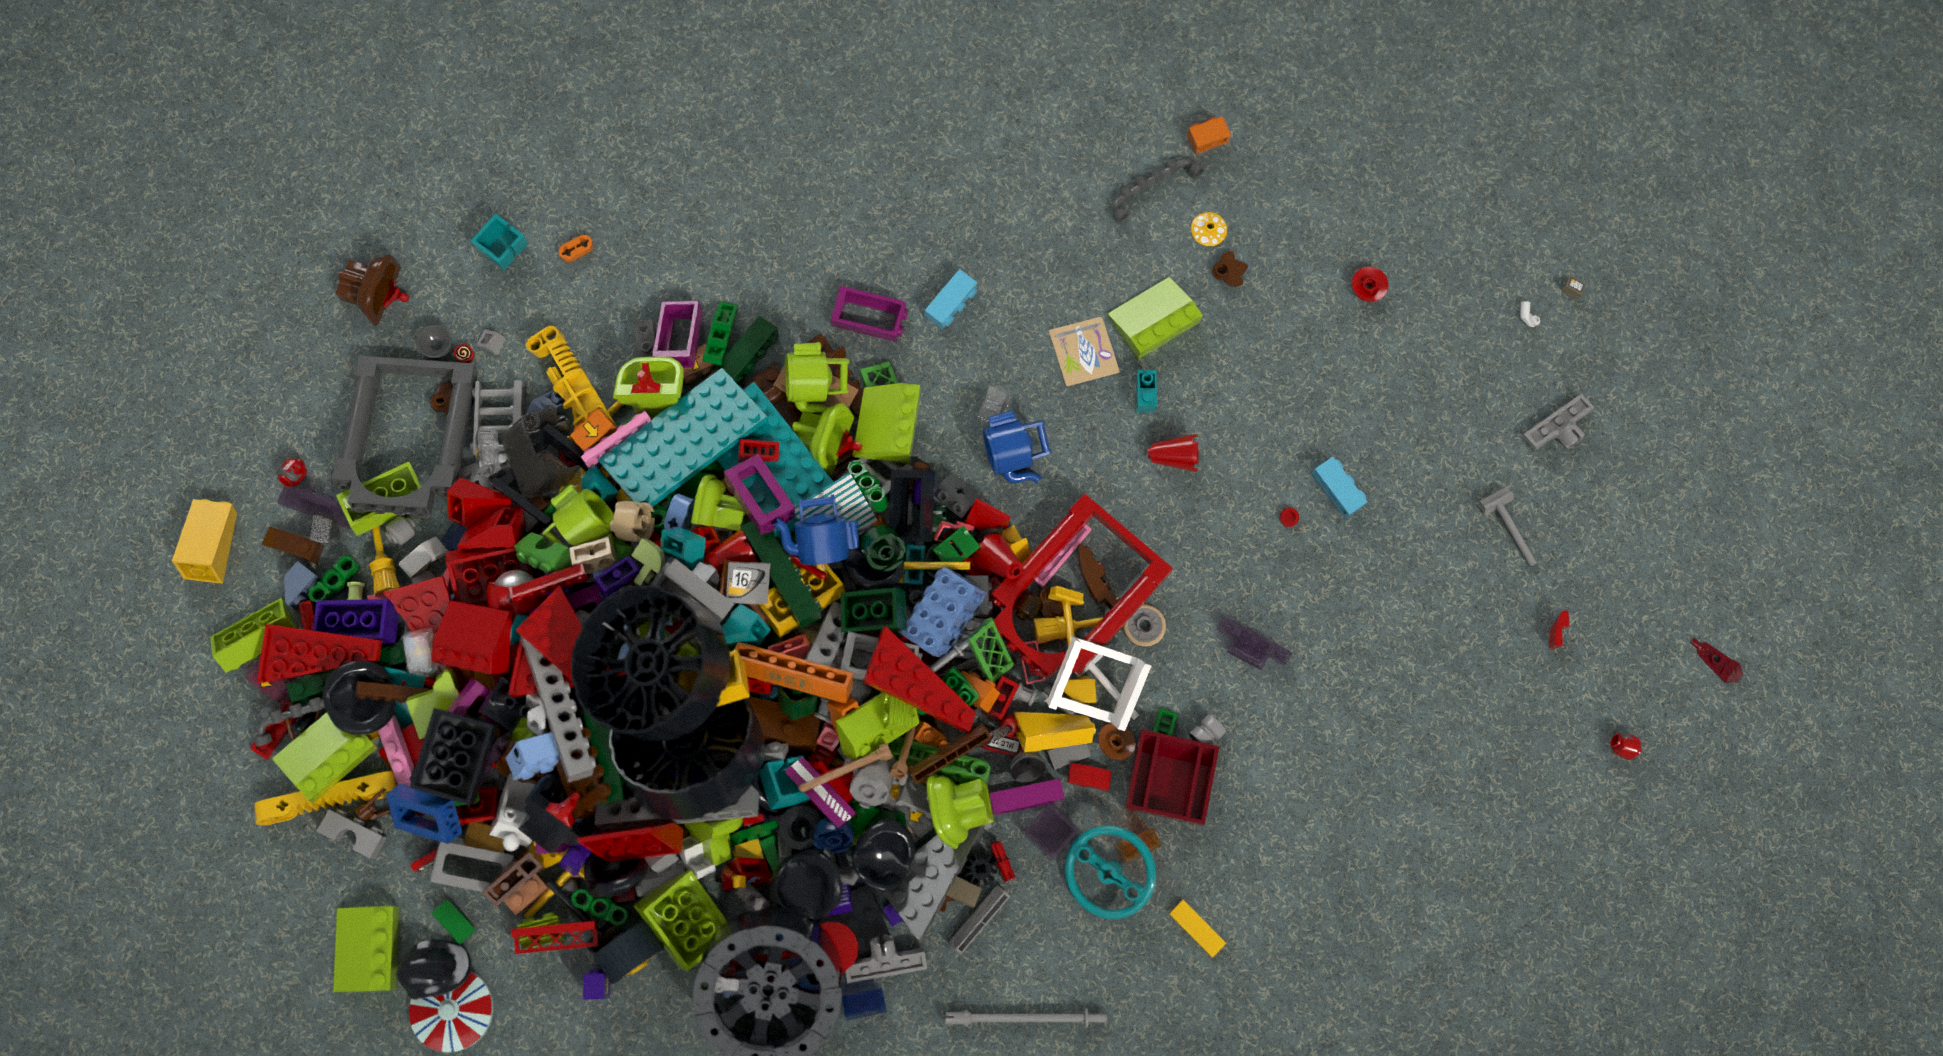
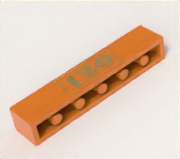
M738 642L734 651H738L745 663L747 677L842 703L847 702L852 691L853 673L741 642Z

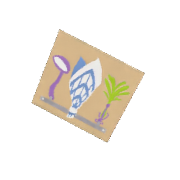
M1097 317L1049 330L1066 387L1120 373L1103 318Z

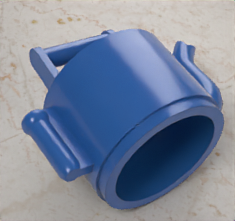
M1013 410L990 416L988 418L990 427L983 429V439L993 473L995 475H1002L1007 482L1014 484L1026 480H1032L1038 484V480L1043 477L1031 471L1014 473L1013 471L1031 467L1033 459L1052 453L1051 449H1049L1044 427L1045 420L1022 424L1020 419L1016 420ZM1037 426L1042 452L1032 454L1033 441L1025 429Z
M834 494L829 497L799 499L800 521L794 523L796 543H793L789 528L785 522L777 518V522L772 524L780 530L783 549L791 555H798L801 564L820 565L838 562L849 557V549L859 548L860 546L858 522L855 520L845 522V517L838 516ZM833 504L834 516L818 513L803 519V508Z

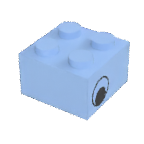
M552 732L518 741L506 757L514 780L520 778L526 780L540 772L541 774L549 773L559 763L560 759Z

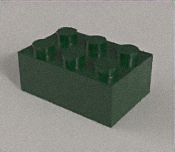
M886 588L841 593V633H881L882 628L885 626L891 632L906 631V600L904 590Z

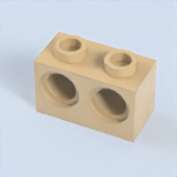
M609 537L569 548L572 565L575 566L583 563L587 574L608 569L616 565L617 562L616 551Z

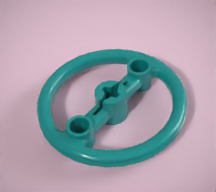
M1101 825L1085 831L1072 843L1065 859V878L1072 896L1085 910L1101 918L1121 919L1135 914L1149 901L1156 884V866L1149 848L1136 834L1119 826ZM1099 835H1115L1129 841L1136 847L1145 862L1147 872L1145 887L1140 882H1132L1123 875L1122 866L1119 862L1115 860L1105 861L1096 853L1095 847L1088 844L1087 841ZM1083 849L1089 852L1090 857H1086L1083 854ZM1076 857L1080 862H1088L1097 869L1099 880L1102 883H1114L1124 891L1125 897L1133 901V904L1123 909L1110 910L1099 907L1089 901L1079 889L1075 879L1074 864ZM1131 887L1136 888L1138 895H1134L1131 892Z

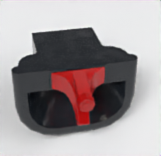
M550 774L543 776L525 799L527 815L518 830L551 853L563 842L575 846L579 844L577 842L578 838L591 835L596 827L595 815L575 819L573 809L577 806L576 801L580 794L574 791L567 798L560 775Z

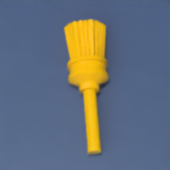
M380 526L372 529L377 556L369 564L371 576L374 580L375 595L400 587L395 575V561L384 554Z
M1064 616L1033 619L1037 644L1058 638L1059 640L1067 638ZM1103 617L1075 621L1074 619V632L1077 629L1096 626Z

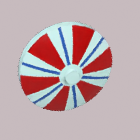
M472 971L464 984L456 990L441 996L425 997L417 1000L411 998L409 1006L410 1024L417 1038L427 1047L440 1052H456L475 1044L487 1031L493 1016V998L490 989L484 980Z

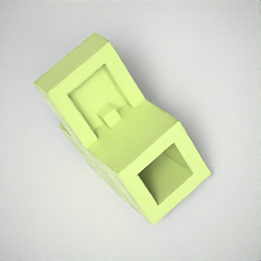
M647 538L640 541L631 555L644 564L634 582L640 586L646 583L649 584L655 576L653 572L659 573L666 563L665 555L660 547Z

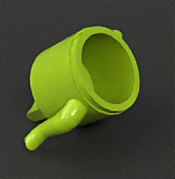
M820 342L794 344V352L786 353L785 356L787 401L795 402V406L803 413H823L828 408L827 406L809 402H824L827 399V395L846 394L849 392L847 388L849 359L826 358L825 352H821ZM828 364H840V388L829 389L832 383V371Z
M569 485L555 498L551 499V504L557 511L553 514L554 522L542 535L552 545L555 542L563 545L551 531L556 526L561 535L573 547L609 537L614 546L615 541L610 530V522L613 520L614 514L596 493L588 489L578 492L573 485Z

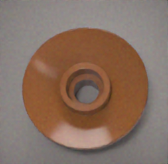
M1110 723L1100 730L1098 744L1106 756L1114 760H1125L1133 754L1135 739L1127 727L1123 731Z

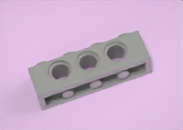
M835 601L832 602L805 660L834 668L835 663H833V659L838 658L842 650L839 646L844 644L848 636L845 633H841V604Z

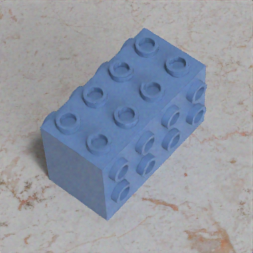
M946 567L937 571L934 576L935 581L924 591V598L921 603L919 602L915 605L910 620H906V631L901 632L910 641L931 655L940 658L952 649V642L955 643L961 636L964 628L972 619L975 611L987 594V592L957 572Z

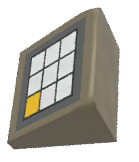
M1570 275L1561 291L1578 300L1582 296L1586 284Z

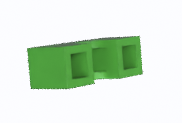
M533 532L514 545L517 552L516 557L520 562L529 564L535 569L538 568L546 574H552L572 566L568 547L557 542L548 547L544 537Z

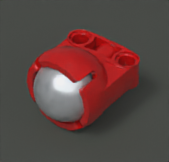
M511 570L503 573L497 580L489 582L486 588L488 607L511 611V626L517 615L530 616L529 611L539 607L544 602L545 595L525 600L520 604L513 602L509 588L534 580L530 574L521 570Z

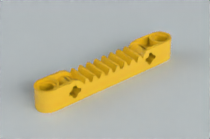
M386 771L338 782L314 803L310 802L300 791L257 801L254 804L256 824L263 826L288 821L295 818L298 813L303 815L304 810L311 813L312 808L319 811L320 806L327 809L328 804L335 807L336 802L343 805L344 800L349 804L352 802V799L357 802L360 798L369 801L383 787L386 788V791L378 799L386 798V794L397 787L396 778L393 772Z

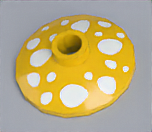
M1204 212L1193 219L1191 234L1201 245L1216 246L1225 239L1227 225L1218 214ZM1207 225H1212L1213 229H1209Z

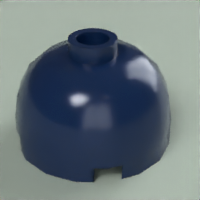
M826 816L821 818L815 825L813 843L816 848L823 852L824 848L830 849V853L844 852L851 848L852 842L854 843V830L849 820L840 827H836Z

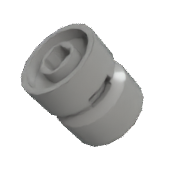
M1208 714L1200 722L1201 727L1196 726L1189 733V736L1193 741L1214 745V739L1219 740L1226 733V730L1217 719Z

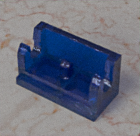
M882 988L842 996L847 1021L887 1013Z

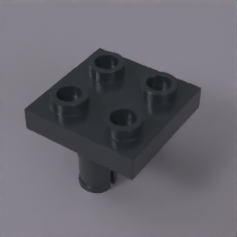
M498 676L478 712L509 731L514 732L521 717L527 718L531 708L526 706V695L518 697L509 696L511 682L504 677Z

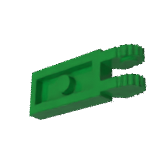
M772 820L731 834L732 845L735 846L757 839L759 836L763 837L772 834L771 829L778 827L777 821Z

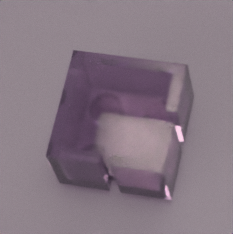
M1049 803L1036 817L1039 821L1035 819L1022 835L1034 846L1039 844L1040 847L1038 849L1052 861L1080 829Z

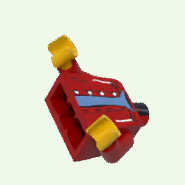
M736 857L722 870L723 889L726 892L737 891L739 887L745 888V883H749L753 887L763 882L770 885L772 874H770L767 859Z

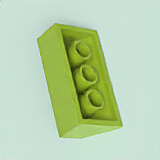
M406 462L362 483L367 490L383 497L405 496L422 487L410 462ZM350 489L336 495L350 527L357 536L401 516L386 512L384 514H377L372 511H365L364 513L355 512L347 502Z
M282 597L210 636L212 656L225 673L238 669L243 663L254 660L261 654L265 624L297 628V624Z
M883 692L835 721L842 752L853 761L876 752L880 745L888 744L906 733L884 729L885 725L881 721L882 712L885 711V706L882 703ZM913 707L912 728L920 724L915 707Z

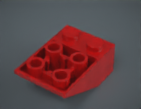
M461 477L447 490L448 520L466 527L502 507H512V500L506 495Z
M502 507L468 526L457 548L472 550L474 548L514 547L519 542L526 528L522 507Z

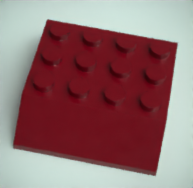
M1142 729L1135 750L1124 809L1199 826L1205 825L1220 746Z

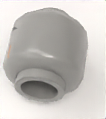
M398 516L386 525L385 535L394 545L396 543L403 545L414 537L415 524L409 517Z

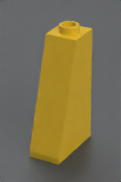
M1014 712L1019 726L1016 735L1025 753L1092 743L1093 734L1096 733L1095 724L1091 723L1087 715Z

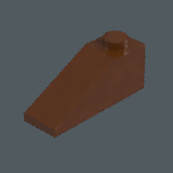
M269 527L262 542L264 546L316 565L324 549V546L317 541L273 527Z
M531 845L528 846L510 862L482 893L497 907L543 867L544 859L540 854H536V850Z

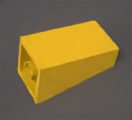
M193 499L172 559L183 579L223 584L237 517V511L233 504L227 501L213 502L208 499Z

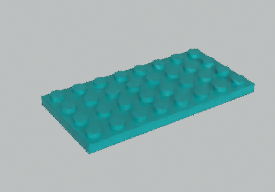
M721 368L681 397L676 404L669 406L654 417L650 423L643 425L637 432L631 434L620 444L601 456L598 461L632 501L649 503L653 507L739 443L740 439H744L767 422L768 417Z
M753 382L744 388L743 391L768 417L767 422L744 439L779 442L778 462L764 463L795 507L799 504V499L806 500L832 484V479L819 463L814 460L809 450L756 383ZM739 443L716 459L725 471L742 463L738 462ZM753 448V454H757V448ZM761 448V455H764L765 448ZM769 448V455H773V448ZM745 449V453L749 454V449ZM758 472L742 480L763 513L768 514L780 507L779 502ZM796 515L789 523H786L791 535L795 533L794 523L799 521ZM775 528L772 533L781 540L780 530Z

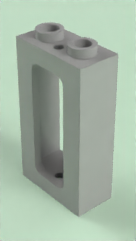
M676 559L671 564L667 562L655 577L658 581L654 586L665 588L701 605L719 623L734 605V603Z
M848 632L840 670L853 673V678L863 680L867 670L851 666L853 651L862 650L873 653L878 637ZM904 643L921 660L922 653L918 652L919 646Z
M439 842L429 882L482 892L490 882L444 874L442 868L445 856L450 853L500 863L503 871L513 860L514 855L454 843L446 844Z

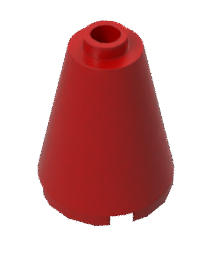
M1190 434L1153 443L1151 448H1148V459H1151L1152 463L1198 472L1195 464L1199 463V444L1194 440V438H1198V434Z
M739 530L706 554L703 562L706 565L714 566L719 575L722 574L725 559L745 563L757 561L750 545L745 541L747 539L742 530Z
M994 533L983 537L984 540L981 543L978 542L980 548L973 553V559L978 567L1009 579L1018 578L1023 571V565L1006 539Z

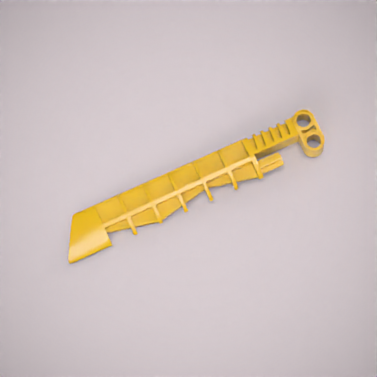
M548 326L528 339L526 347L534 356L544 358L551 354L562 371L563 378L556 366L549 367L546 373L554 385L552 387L553 391L557 392L565 400L563 408L568 409L572 407L580 415L574 420V426L582 424L588 415L597 409L603 411L613 421L584 370L580 368V363H576L577 358L573 357L574 354L570 351V347L566 346L567 342L562 332L555 326ZM609 473L605 475L607 479L611 477ZM622 489L618 491L619 493L616 496L618 501H632Z

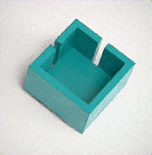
M496 213L471 240V243L478 252L503 271L515 260L513 255L518 256L528 245L525 236Z
M803 756L790 758L785 762L784 760L769 762L760 770L759 775L771 810L807 803L810 800L804 792L799 791V786L785 773L787 768Z

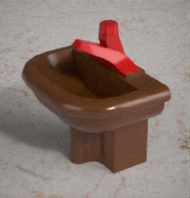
M390 254L374 258L369 265L349 260L345 270H340L338 273L340 281L335 293L337 297L342 301L358 305L362 313L375 326L379 324L384 310L395 300L401 302L409 301V295L399 292L400 289L396 288V279L401 266Z

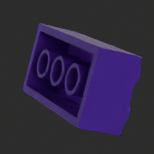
M388 599L316 601L313 630L382 640V643H395L399 613Z

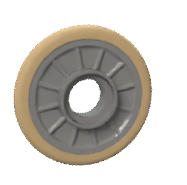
M1142 605L1124 625L1126 636L1130 641L1139 646H1152L1158 643L1166 630L1163 614L1151 605ZM1143 620L1148 621L1150 629L1142 630L1139 625L1140 622Z

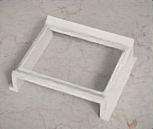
M1072 636L1071 643L1050 695L1045 702L1049 708L1057 709V706L1112 723L1116 728L1125 731L1151 665L1146 664L1140 658ZM1081 648L1132 665L1113 713L1062 697Z

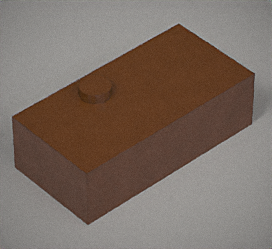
M747 697L762 727L761 731L765 738V744L773 742L788 743V753L807 757L813 755L817 746L820 718L814 716L815 712L806 717L792 720L779 709L778 702ZM738 726L735 727L733 739H740Z

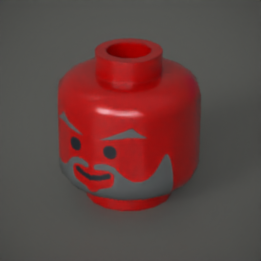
M298 458L286 459L277 470L279 482L286 487L298 486L307 476L305 463Z
M1625 731L1616 733L1610 741L1612 752L1627 760L1633 759L1642 751L1640 739Z

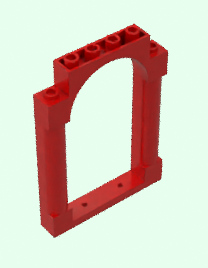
M1085 493L1070 508L1069 513L1024 560L1021 575L1016 579L1006 578L992 593V603L999 609L1003 608L1002 612L994 619L1001 638L1007 642L1006 646L1014 652L1016 650L1021 654L1020 658L1029 665L1031 663L1036 667L1035 671L1043 678L1046 676L1050 679L1061 667L1067 651L1043 653L1026 645L1017 635L1013 626L1012 613L1014 605L1022 593L1092 517L1096 518L1150 565L1083 640L1105 647L1173 570L1167 562ZM1081 648L1071 672H1077L1080 675L1098 653Z

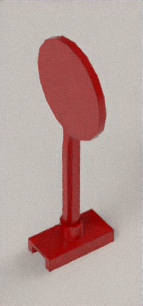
M826 922L819 925L834 943L840 957L842 973L846 972L854 964L858 956V942L855 934L848 926L840 922ZM788 950L782 952L781 960L801 956L794 951ZM769 953L753 956L762 963L766 962L767 958H769ZM732 958L729 961V966L733 968L727 970V974L737 973L743 966L739 961H735ZM819 959V960L816 961V964H817L818 962H821L822 964H824V961L821 960V959Z

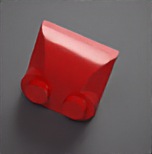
M498 786L479 789V801L475 804L456 806L460 825L490 821L496 818L497 807L500 801Z

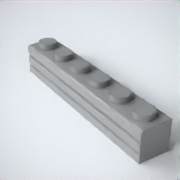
M997 885L963 926L959 928L948 944L958 953L962 954L1010 898L1006 891Z

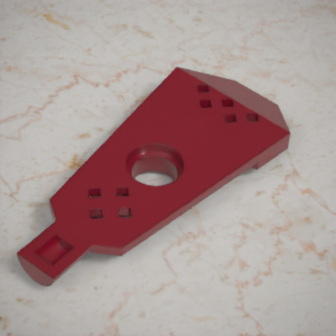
M1696 638L1690 642L1697 648L1699 657L1724 683L1737 682L1742 677L1743 671L1738 662L1732 660L1707 642L1700 643ZM1714 656H1718V663L1713 660Z

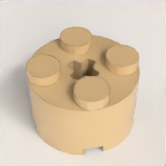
M618 501L615 505L613 520L610 522V530L615 533L619 540L640 542L642 539H649L655 526V518L651 517V512H654L652 506L649 503Z

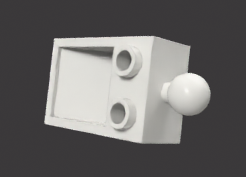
M510 773L498 803L496 818L492 822L489 835L504 839V848L508 851H514L519 845L528 847L533 841L519 831L518 828L527 815L525 799L535 784L530 781L521 783L517 779L514 780L513 775Z

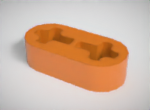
M580 235L563 244L559 248V255L563 261L572 262L592 251L593 242L589 236ZM585 241L587 243V247L584 248V246H581V242ZM568 249L571 255H565V250Z

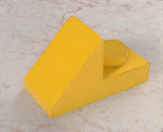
M1014 525L997 533L1006 539L1020 562L1023 563L1030 555L1027 538L1022 539Z

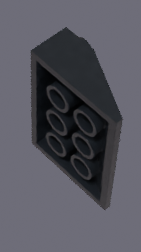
M434 708L409 788L466 805L474 804L499 724Z

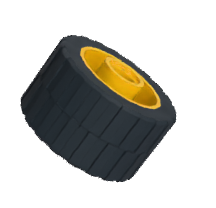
M643 920L596 952L594 959L610 983L615 984L627 975H633L649 964L648 961L660 953L664 947Z

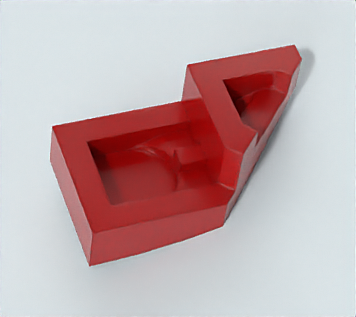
M1568 610L1561 611L1553 623L1549 635V648L1557 649L1563 646L1562 629L1569 627Z

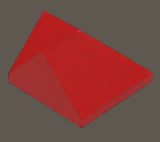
M976 498L965 523L974 526V528L980 530L981 535L1007 529L1011 516Z

